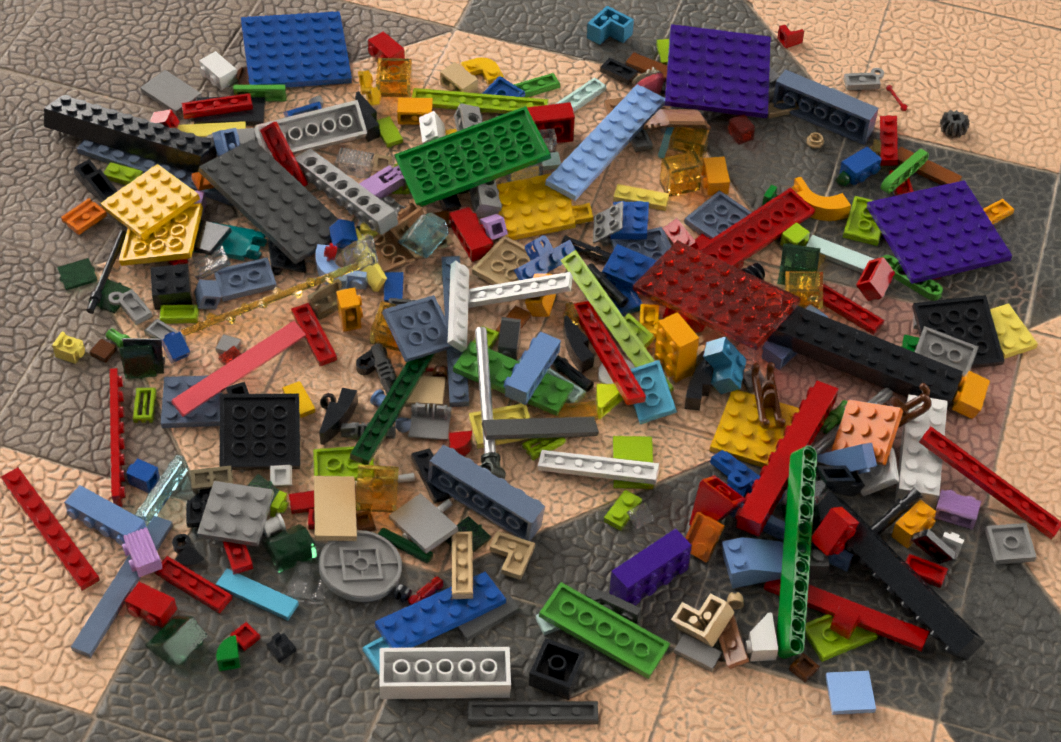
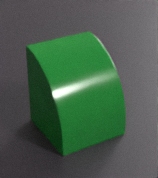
M236 635L225 639L217 649L216 658L219 671L241 668Z

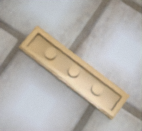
M472 531L457 532L452 535V599H473Z

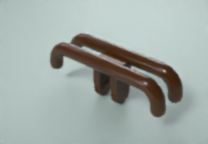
M773 362L767 364V380L762 383L761 388L759 380L760 366L758 363H754L751 376L760 426L762 429L769 427L770 421L766 418L765 408L772 407L776 426L783 428L786 421L782 418L774 377L775 364Z
M921 383L919 386L922 394L905 404L895 396L891 398L892 405L903 410L898 428L926 413L931 408L930 389L925 383ZM884 402V403L881 404V405L889 406L886 402ZM924 402L922 406L909 413L910 409Z

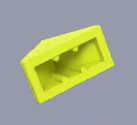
M597 384L598 419L604 417L623 400L615 384Z

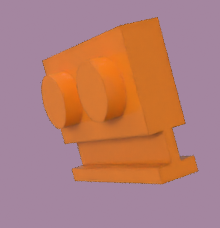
M88 198L63 215L61 219L70 229L80 235L104 219L107 213Z
M697 512L685 537L692 545L691 554L704 562H708L725 525L709 516L703 515L701 512Z

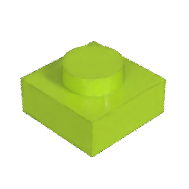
M279 490L270 506L271 517H275L277 513H285L288 507L287 493Z

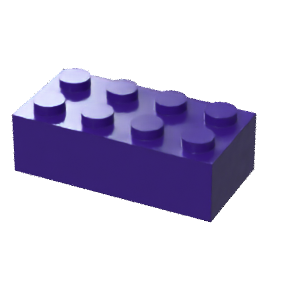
M675 528L611 571L609 593L636 606L642 598L652 595L657 588L667 585L673 577L678 574L681 575L688 570L692 545Z

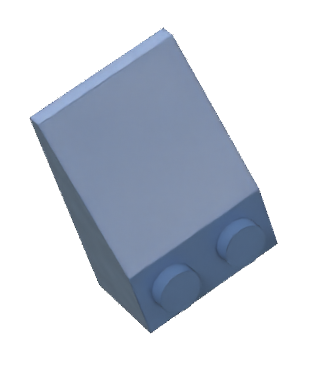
M744 537L722 541L723 558L732 589L781 579L783 542Z

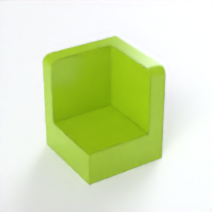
M796 222L782 233L780 245L784 247L791 242L804 248L809 241L810 232Z

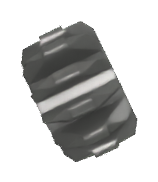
M957 109L956 111L949 110V112H944L942 119H940L941 132H945L946 136L951 135L952 138L954 136L960 138L961 135H965L970 125L968 115H964V111L958 112Z

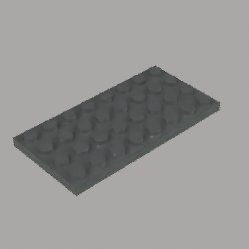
M254 139L199 166L198 172L295 264L316 253L317 244L329 245L332 243L329 227L339 219Z

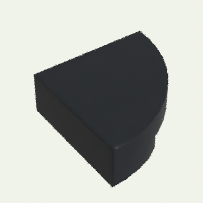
M191 544L175 558L177 562L184 565H195L205 559Z

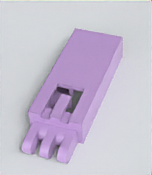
M389 165L359 184L380 199L396 191L399 187L404 186L405 180L399 166L392 168Z

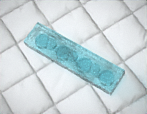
M176 454L163 475L158 479L155 487L149 492L142 506L138 508L135 515L145 520L146 527L153 516L159 514L189 468L183 456Z

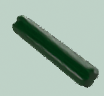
M381 528L378 535L390 541L396 548L425 563H429L433 558L431 551L426 554L417 544L386 528Z

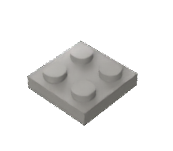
M1026 523L986 526L985 532L995 565L1035 562L1037 556Z

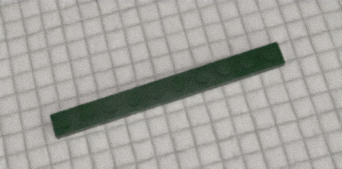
M436 353L408 361L350 453L351 460L366 466L370 464Z

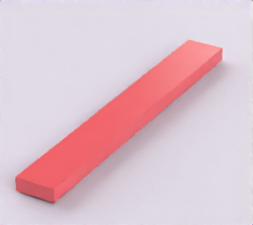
M295 321L290 322L173 398L171 403L182 417L186 416L224 391L226 387L233 385L303 339L306 334Z

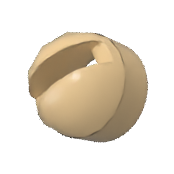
M731 592L728 595L727 602L732 609L737 610L744 606V599L741 593L733 594Z

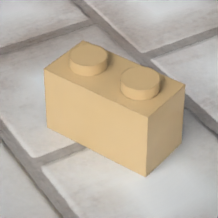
M456 62L440 71V84L449 91L478 92V79L476 76L470 74Z

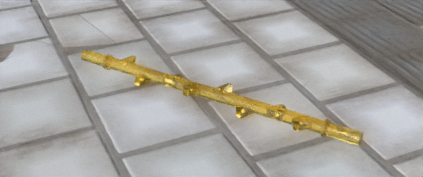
M358 263L337 268L338 270L317 278H307L306 282L285 290L275 287L272 295L249 304L242 303L240 307L220 315L210 312L206 320L198 321L197 324L183 328L181 332L186 336L199 330L203 331V329L223 321L233 324L237 316L259 307L264 309L268 304L291 295L300 298L302 292L306 289L325 282L332 283L335 278L343 277L345 274L358 270Z

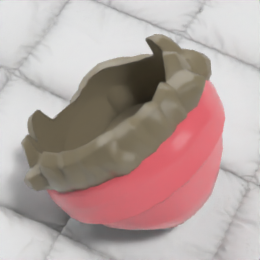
M652 67V70L647 69L646 72L635 77L632 82L634 86L638 84L660 94L665 77L661 71Z

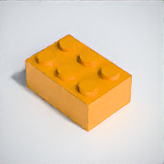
M678 312L658 321L654 354L655 361L660 360L666 375L671 377L675 383L694 374L699 337Z

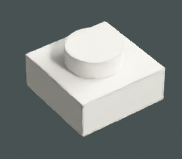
M270 466L271 486H292V466Z

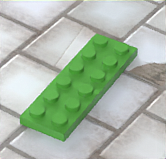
M471 341L454 365L453 372L479 383L476 343ZM488 348L491 388L505 394L504 382L507 377H511L514 366L519 364L520 361ZM546 373L527 404L557 416L573 391L574 384Z
M560 582L539 612L540 618L647 679L651 677L670 646L669 642Z

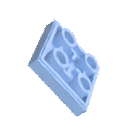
M869 671L826 673L825 678L832 715L875 713L876 705Z

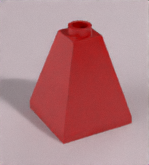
M715 475L702 479L699 483L689 525L691 526L697 512H701L703 515L720 522L741 506L745 498Z

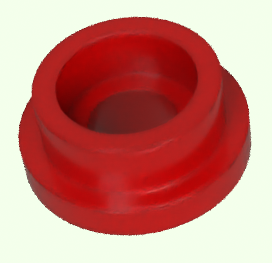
M330 243L329 246H325L324 257H327L326 260L329 262L330 260H335L337 246Z

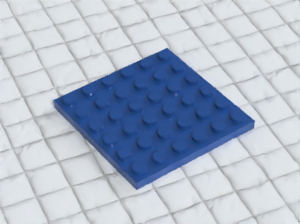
M340 11L241 17L249 85H285L287 88L352 83Z

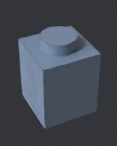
M199 279L194 291L198 309L216 310L221 300L218 282L215 280Z

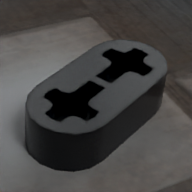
M383 347L385 355L388 358L387 349ZM371 349L356 360V370L361 375H368L376 370L374 366L376 361Z

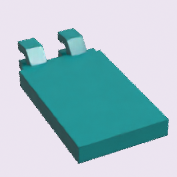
M220 224L230 227L232 232L215 251L213 256L244 261L245 257L255 260L260 259L262 255L259 252L260 246L265 247L267 244L266 236L262 232Z

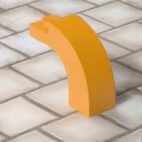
M802 177L795 178L792 189L815 209V213L811 218L822 221H837L849 217L851 204L843 193L830 197L819 196L809 189Z

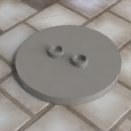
M357 530L356 541H328L319 559V572L325 585L336 595L351 601L370 602L387 596L395 589L402 573V560L398 550L390 541L376 533Z

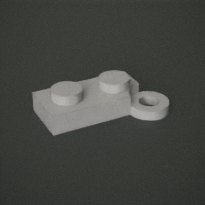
M873 68L871 73L844 74L846 90L880 89V79L884 77V71L881 68Z
M133 289L123 294L121 292H112L108 297L110 304L121 305V308L135 325L153 317L150 309Z

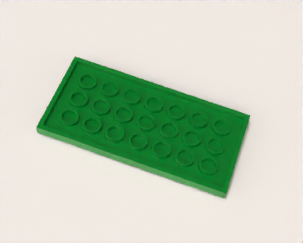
M526 106L394 154L416 205H420V207L551 159V154Z

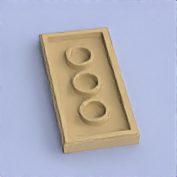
M314 476L315 541L357 540L354 477Z

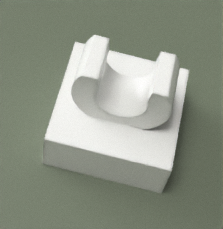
M945 532L942 541L956 553L954 558L956 560L964 540L959 538L960 535L952 532L949 534Z

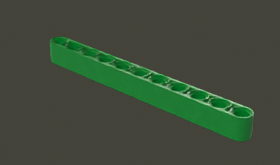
M809 445L792 452L790 455L776 637L778 645L777 654L782 659L801 654L804 651L817 467L816 450Z

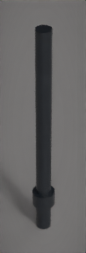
M120 230L96 289L91 293L90 303L87 308V312L90 314L94 313L97 304L102 299L103 289L126 236L124 230Z

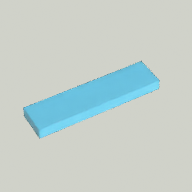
M226 569L216 583V586L229 594L287 621L299 605L297 600L241 574L233 575L230 569Z

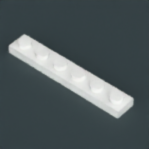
M455 260L451 264L448 344L463 352L467 349L469 269Z
M570 272L471 288L469 289L468 308L571 291L573 276Z
M542 450L538 462V471L656 484L659 463Z

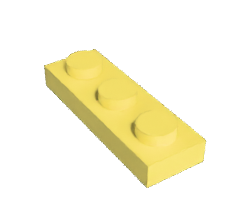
M617 184L613 201L649 202V208L666 211L669 193Z

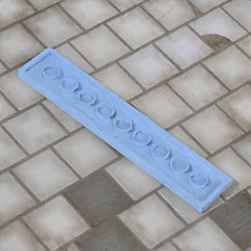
M637 84L546 179L545 185L576 201L641 131L643 125L665 105V98Z

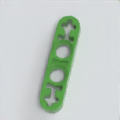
M922 148L919 149L884 179L880 189L887 194L893 192L925 164L929 153Z
M890 255L882 256L894 270L893 278L929 300L936 301L940 299L943 288L939 283L930 279L922 281L923 284L921 285L911 284L907 275L904 276L898 273L904 270L895 257Z

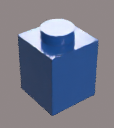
M339 219L329 227L332 243L337 248L346 250L358 241L354 221Z
M170 332L164 336L162 346L171 364L189 356L190 350L181 332L176 334L175 332Z
M138 458L128 467L126 472L129 484L147 493H150L160 480L158 467Z

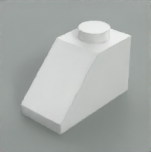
M772 613L766 614L752 629L748 641H745V649L747 654L750 655L751 662L776 660L778 645Z

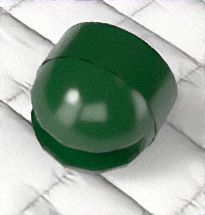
M842 171L835 182L841 186H846L850 183V176L847 172Z

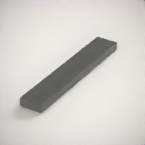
M594 417L483 420L482 422L486 440L597 436L599 433Z
M468 701V725L598 724V701Z

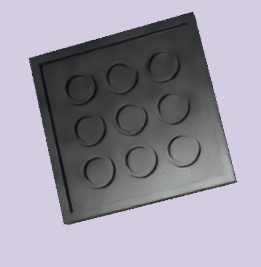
M986 295L913 303L912 308L920 336L925 326L978 346L971 368L1004 364L1005 360Z
M299 393L220 394L219 467L231 466L232 470L270 469V466L291 465L292 469H300Z

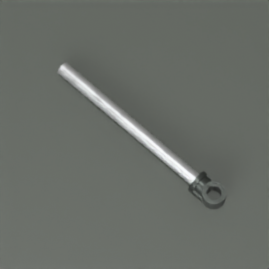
M478 327L475 329L481 417L483 422V420H493L487 331L485 327ZM483 431L484 454L481 455L482 464L480 467L488 469L498 478L505 479L506 473L500 467L501 458L500 454L496 453L495 440H486Z

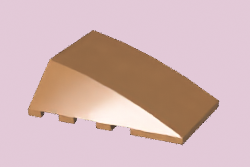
M659 109L642 128V130H660L664 127L694 128V130L711 131V126L698 110Z
M413 198L408 202L409 205L405 209L402 208L397 213L398 225L382 235L378 233L368 244L384 273L403 267L454 244L444 231L439 232L428 221L420 205H416Z

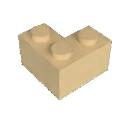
M710 593L699 611L682 602L671 621L678 630L713 647L735 612L728 602Z

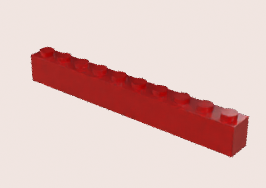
M818 380L813 387H809L806 400L803 399L801 401L799 412H795L792 417L791 426L787 425L783 439L780 438L778 440L776 451L771 452L768 465L763 466L759 480L756 479L754 481L751 494L747 493L743 508H738L735 516L738 519L737 528L758 537L760 536L788 487L790 455L798 449L812 445L837 401L839 388Z

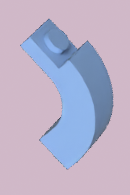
M317 244L315 253L317 273L325 285L339 279L342 283V289H367V272L340 268L336 265L337 256L335 260L327 261V257H324L325 246L329 245Z

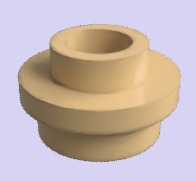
M811 133L807 138V145L811 148H821L824 144L823 136L820 133Z

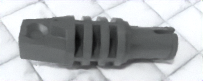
M375 344L371 347L376 361L374 366L387 394L397 376L391 360L385 355L383 345Z
M360 422L342 423L341 437L359 440L369 422L367 424L365 422H362V424ZM396 426L391 427L385 438L395 439Z

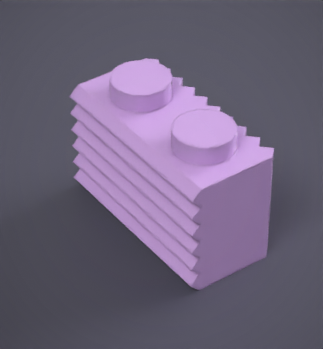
M941 489L935 509L937 511L935 519L973 529L981 501L976 500L972 496L965 497L956 494L952 490L945 491Z
M147 528L123 536L125 544H122L125 556L130 555L131 560L128 561L132 572H137L138 577L163 569L160 557Z

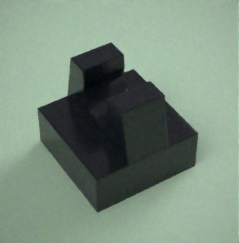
M278 632L266 644L267 649L278 663L296 652L295 645L285 633L280 634Z

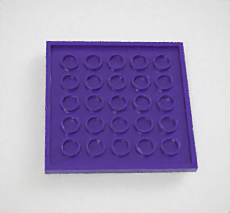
M671 24L664 106L767 118L771 37Z
M965 180L867 203V209L911 284L1011 261L1012 254Z

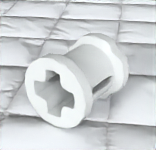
M280 513L266 520L263 529L266 537H270L271 533L278 530H286Z

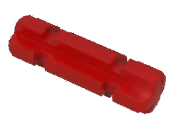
M438 576L434 577L431 583L428 582L416 592L417 595L414 594L408 599L409 605L432 596L436 593L435 590L438 591L443 587V580Z

